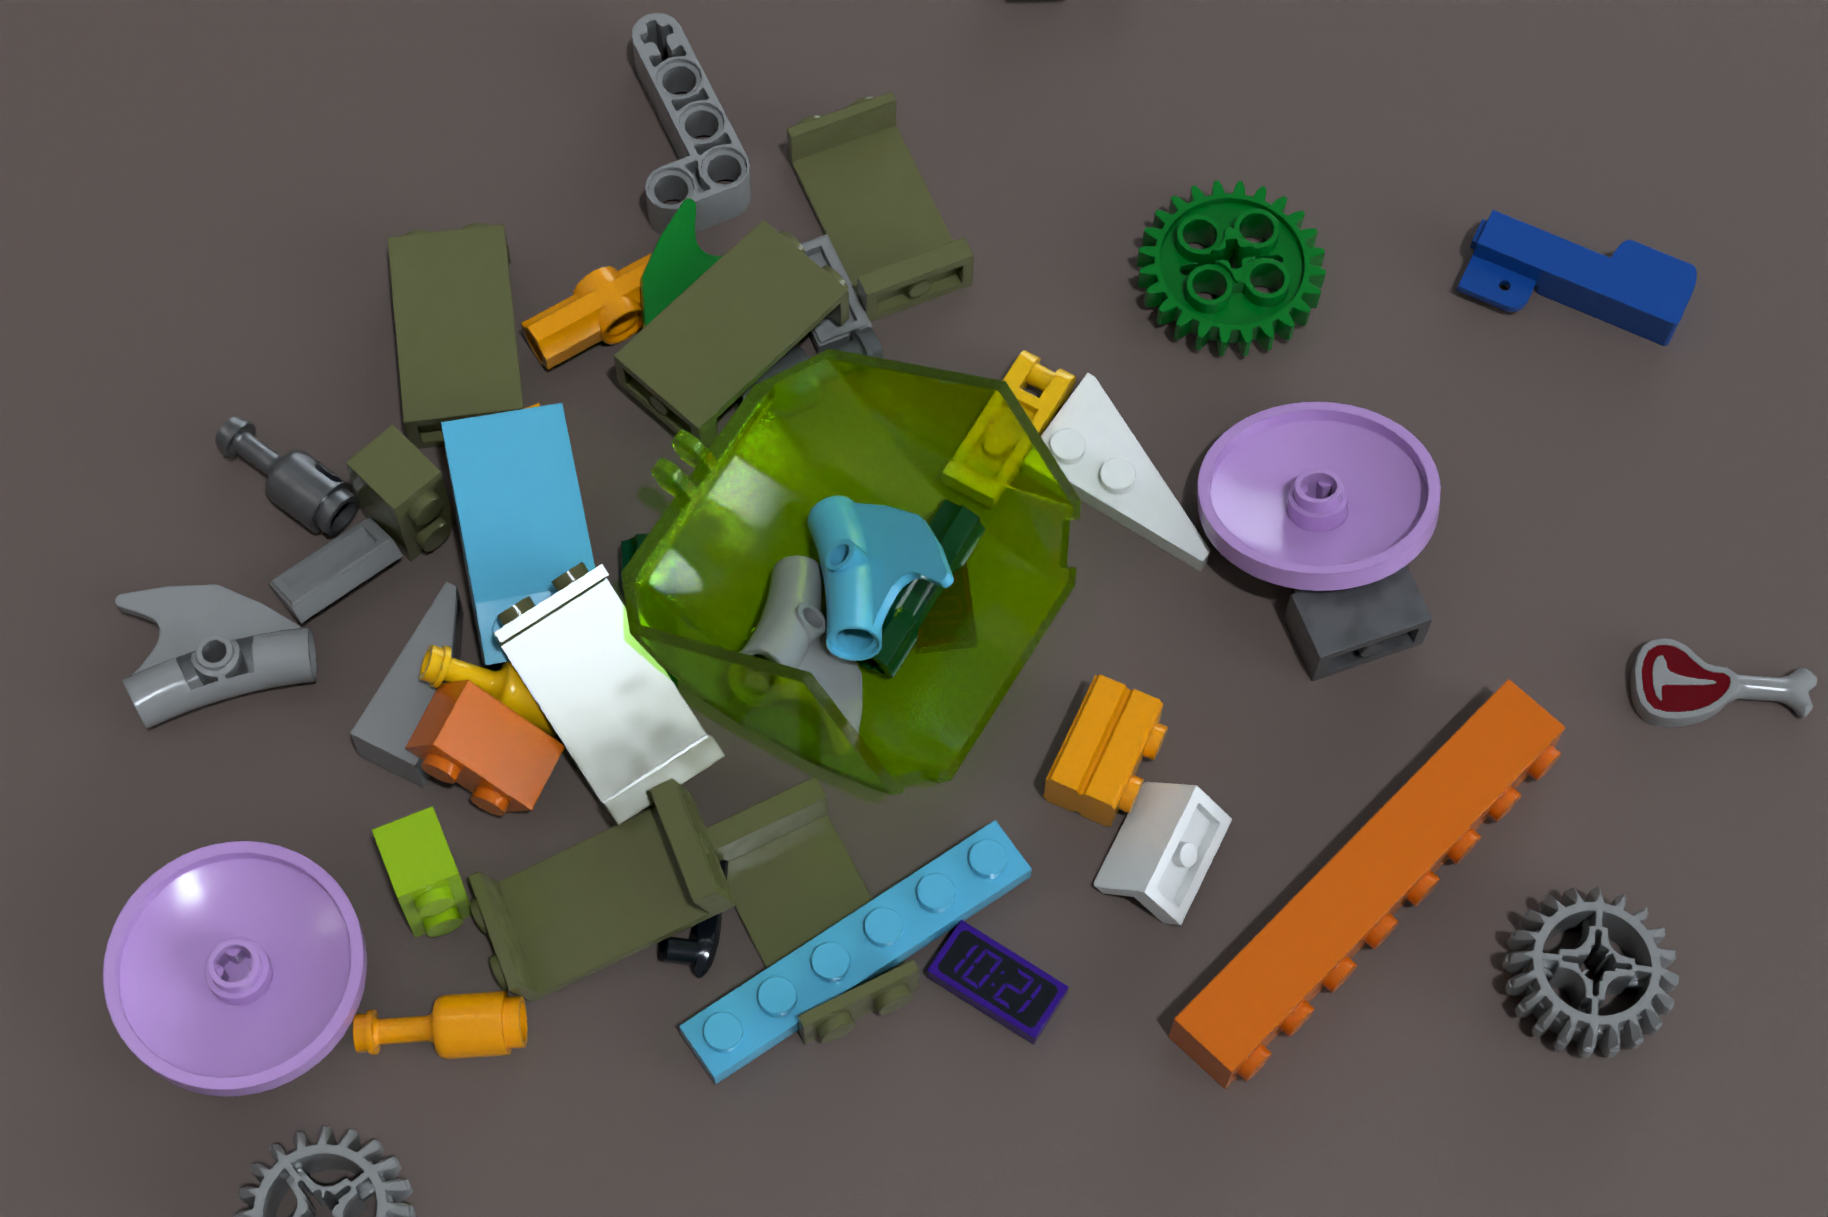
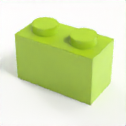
M433 806L372 829L394 891L415 938L427 934L429 937L448 934L459 928L463 924V919L472 916L470 901Z

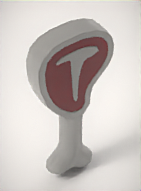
M1665 638L1651 640L1639 650L1633 661L1630 675L1631 700L1636 713L1644 722L1657 727H1684L1703 722L1719 713L1727 704L1736 699L1781 702L1791 707L1800 718H1805L1813 709L1809 692L1817 684V676L1806 667H1800L1785 677L1737 675L1727 667L1707 664L1688 646L1676 640Z

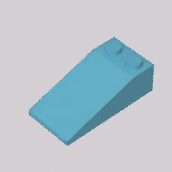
M562 403L441 422L482 664L484 665L509 661L492 635L503 627V624L497 617L499 614L527 596H530L535 605L543 602L557 593L551 581L581 562L584 563L589 572L595 569Z

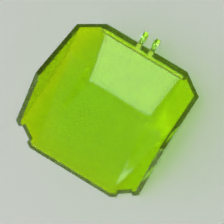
M829 348L754 385L709 449L691 433L683 429L678 431L671 444L680 459L695 468L689 478L676 464L663 457L655 463L651 469L652 476L656 478L655 480L661 488L675 496V498L621 572L629 632L661 667L698 697L741 726L785 751L831 773L889 795L903 793L905 786L926 781L943 783L952 780L1074 589L1077 568L1067 566L1070 520L1080 519L1081 499L1006 381ZM836 495L846 496L855 503L886 505L915 513L926 522L938 503L944 499L958 505H964L980 517V521L986 528V531L965 565L953 573L954 581L952 585L944 588L918 630L916 643L896 675L892 679H885L882 676L868 672L858 665L862 674V716L859 734L811 672L740 653L749 642L759 623L769 592L772 569L776 563L785 557L800 555L814 559L820 564L814 541L808 529L807 518L810 510L821 500Z

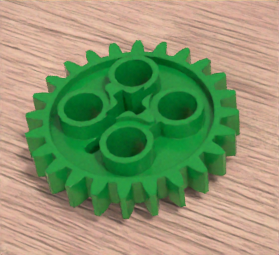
M1217 180L1214 181L1212 193L1208 196H1205L1196 185L1191 186L1189 203H1186L1176 195L1172 196L1168 212L1156 210L1153 226L1145 227L1142 239V246L1144 247H1139L1137 266L1141 268L1139 269L1137 284L1138 287L1147 288L1144 298L1145 307L1160 306L1156 320L1158 325H1163L1173 320L1177 322L1174 339L1179 340L1189 332L1196 334L1195 350L1200 351L1208 340L1216 341L1219 356H1224L1229 343H1237L1242 355L1248 356L1251 341L1257 340L1266 351L1272 349L1275 337L1274 332L1281 338L1289 341L1292 339L1294 323L1306 326L1311 312L1310 308H1317L1321 295L1319 288H1322L1326 275V270L1321 268L1325 250L1324 248L1314 247L1318 234L1317 229L1308 228L1300 230L1305 216L1304 211L1301 210L1286 215L1284 211L1287 197L1282 196L1270 204L1265 201V186H1261L1252 197L1245 194L1244 183L1239 180L1235 185L1233 193H1225L1223 186ZM1245 237H1257L1264 242L1253 243L1246 240ZM1192 242L1201 243L1207 248L1195 249L1188 244ZM1266 286L1275 292L1262 293L1254 287ZM1209 292L1218 298L1213 300L1199 297L1197 293Z

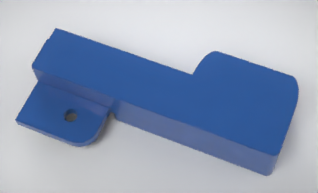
M1492 210L1488 220L1482 218L1473 237L1470 248L1474 252L1456 291L1504 311L1517 312L1526 306L1534 289L1541 296L1659 345L1667 346L1693 293L1697 280V271L1695 266L1633 240H1626L1620 244L1612 258ZM1499 285H1506L1508 290L1500 289Z

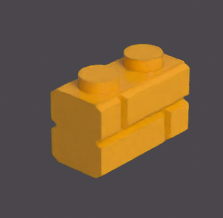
M1095 675L1046 778L1043 797L1052 804L1071 812H1079L1081 816L1106 827L1112 826L1119 809L1130 814L1144 783V779L1135 776L1143 757L1155 760L1168 730V726L1159 723L1164 705L1161 700L1136 689L1130 690L1125 684L1104 675Z

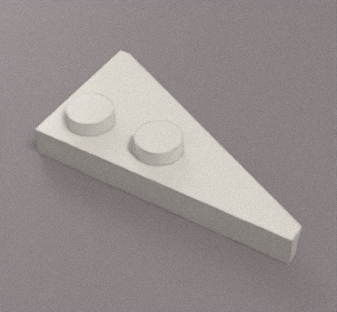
M1087 373L1027 454L1025 467L1201 572L1207 563L1211 550L1096 377Z

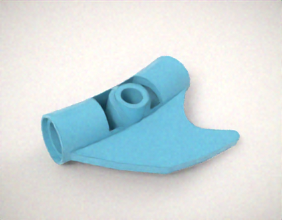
M836 495L821 500L810 510L807 518L808 529L819 557L826 595L827 648L833 655L849 661L870 659L877 655L882 648V625L896 596L904 586L915 579H924L942 588H948L952 585L954 577L943 547L922 517L886 505L855 503L846 496Z

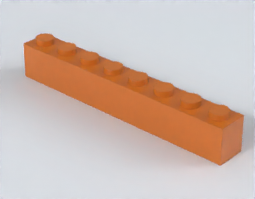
M1508 679L1174 1018L1168 1037L1224 1089L1238 1075L1248 1082L1272 1056L1273 1053L1266 1046L1281 1031L1289 1037L1293 1036L1311 1017L1315 1008L1309 1002L1323 987L1334 993L1350 977L1358 966L1352 960L1353 956L1366 943L1374 950L1378 948L1399 924V921L1393 915L1407 901L1417 907L1433 891L1441 880L1435 874L1448 858L1456 865L1460 863L1482 837L1475 830L1489 816L1498 823L1514 807L1522 796L1516 788L1529 775L1538 781L1551 769L1562 754L1555 746L1566 727Z

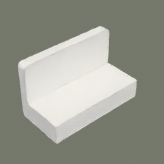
M1145 782L1131 813L1127 814L1094 881V886L1103 894L1135 897L1162 923L1182 925L1232 818L1197 785Z

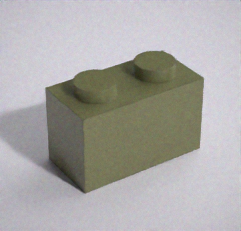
M393 424L346 462L363 515L366 518L370 517L395 541L400 552L410 562L423 551L430 552L435 550L448 538L451 528L456 525L442 473Z

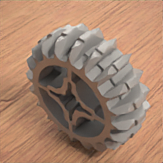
M1600 886L1589 891L1585 902L1574 887L1565 890L1561 897V903L1551 895L1546 896L1538 905L1539 912L1527 910L1520 919L1523 930H1513L1508 938L1507 944L1515 952L1508 953L1505 956L1502 967L1515 976L1510 978L1505 984V994L1524 996V999L1517 1005L1514 1011L1516 1017L1521 1018L1534 1014L1538 1019L1531 1030L1533 1037L1544 1035L1547 1029L1557 1034L1554 1040L1555 1052L1563 1051L1571 1040L1576 1041L1577 1051L1581 1059L1590 1057L1594 1052L1596 1043L1606 1058L1614 1057L1619 1052L1620 1043L1628 1049L1634 1050L1644 1040L1642 1032L1654 1035L1662 1026L1659 1015H1667L1674 1006V999L1666 992L1675 989L1679 983V975L1665 968L1671 966L1675 961L1676 950L1657 948V945L1666 935L1665 927L1646 929L1643 923L1649 915L1647 907L1636 910L1633 915L1623 910L1627 904L1625 893L1616 895L1611 904L1604 903ZM1582 930V937L1576 944V949H1560L1557 954L1543 953L1545 942L1552 937L1567 931ZM1609 939L1617 944L1628 957L1614 951L1609 943ZM1587 957V965L1595 968L1593 974L1599 973L1601 976L1594 987L1593 980L1585 976L1588 970L1583 972L1580 970ZM1551 986L1564 991L1569 996L1572 1007L1561 1000ZM1624 990L1637 992L1634 1005L1629 1009L1613 1015H1599V1007L1605 1001V995H1621Z
M323 1126L318 1133L316 1145H311L303 1131H296L293 1141L297 1150L290 1154H287L279 1144H272L270 1153L277 1163L270 1170L263 1164H252L250 1171L261 1184L259 1188L251 1186L239 1188L238 1196L244 1203L253 1208L242 1210L234 1214V1217H276L281 1201L291 1188L297 1198V1208L292 1217H316L315 1213L317 1211L309 1201L310 1196H314L322 1207L328 1206L334 1217H358L367 1209L365 1202L375 1194L377 1199L376 1217H416V1210L412 1205L399 1203L408 1198L413 1193V1189L408 1179H395L402 1169L396 1157L393 1156L381 1160L384 1148L379 1141L373 1139L360 1149V1135L356 1130L349 1129L342 1136L339 1144L336 1145L332 1129ZM331 1169L346 1170L360 1175L352 1182L345 1178L333 1186L326 1187L317 1185L308 1177L310 1174Z

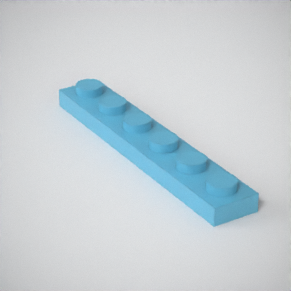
M994 820L679 1026L680 1033L716 1085L798 1031L799 1015L886 973L956 927L961 920L965 921L1029 879L1032 868L997 821Z

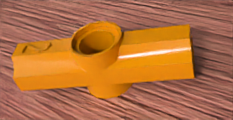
M652 253L618 271L615 267L611 266L601 267L592 271L577 284L572 296L521 323L523 334L541 366L544 365L549 370L602 340L606 344H618L635 335L643 327L640 278Z

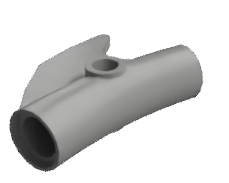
M794 555L785 557L778 561L772 569L769 592L759 623L749 642L734 660L732 671L735 682L743 692L759 700L772 699L784 692H805L813 695L827 708L840 744L845 748H849L858 740L862 716V674L856 661L841 659L833 655L827 648V609L821 565L816 560L807 556Z
M217 584L166 586L120 594L115 599V603L120 611L144 618L159 626V639L153 651L131 676L122 679L147 729L186 712L228 698L275 687L315 682L317 680L316 647L311 627L302 628L264 604Z

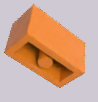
M469 680L443 683L437 688L405 749L423 760L421 768L426 773L446 783L453 784L457 782L473 793L470 800L476 806L497 816H504L507 812L532 811L565 748L562 743Z

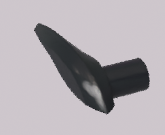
M721 860L720 865L727 880L729 863L727 860ZM722 913L694 925L690 939L669 937L661 941L659 948L660 960L663 962L688 964L696 976L699 978L703 977L712 966L717 951Z

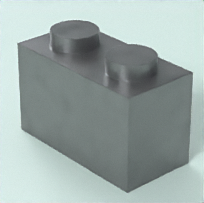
M1407 565L1379 581L1350 589L1334 591L1296 589L1290 596L1284 616V621L1311 681L1423 644L1433 620Z

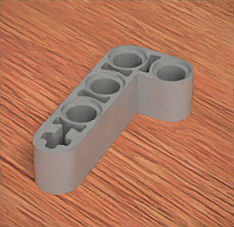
M647 14L640 18L632 29L631 36L635 68L679 157V160L654 170L647 178L645 193L648 218L652 229L661 235L682 202L690 198L696 203V233L735 218L747 210L752 198L750 164L680 24L675 18L667 14ZM661 56L668 59L662 62ZM676 92H688L687 94L683 95L674 94ZM701 135L711 136L707 139H695V137ZM724 179H728V180H733V181H734V182L729 183V184H718V183H716V182H718L719 180H724ZM667 200H681L678 204H664Z

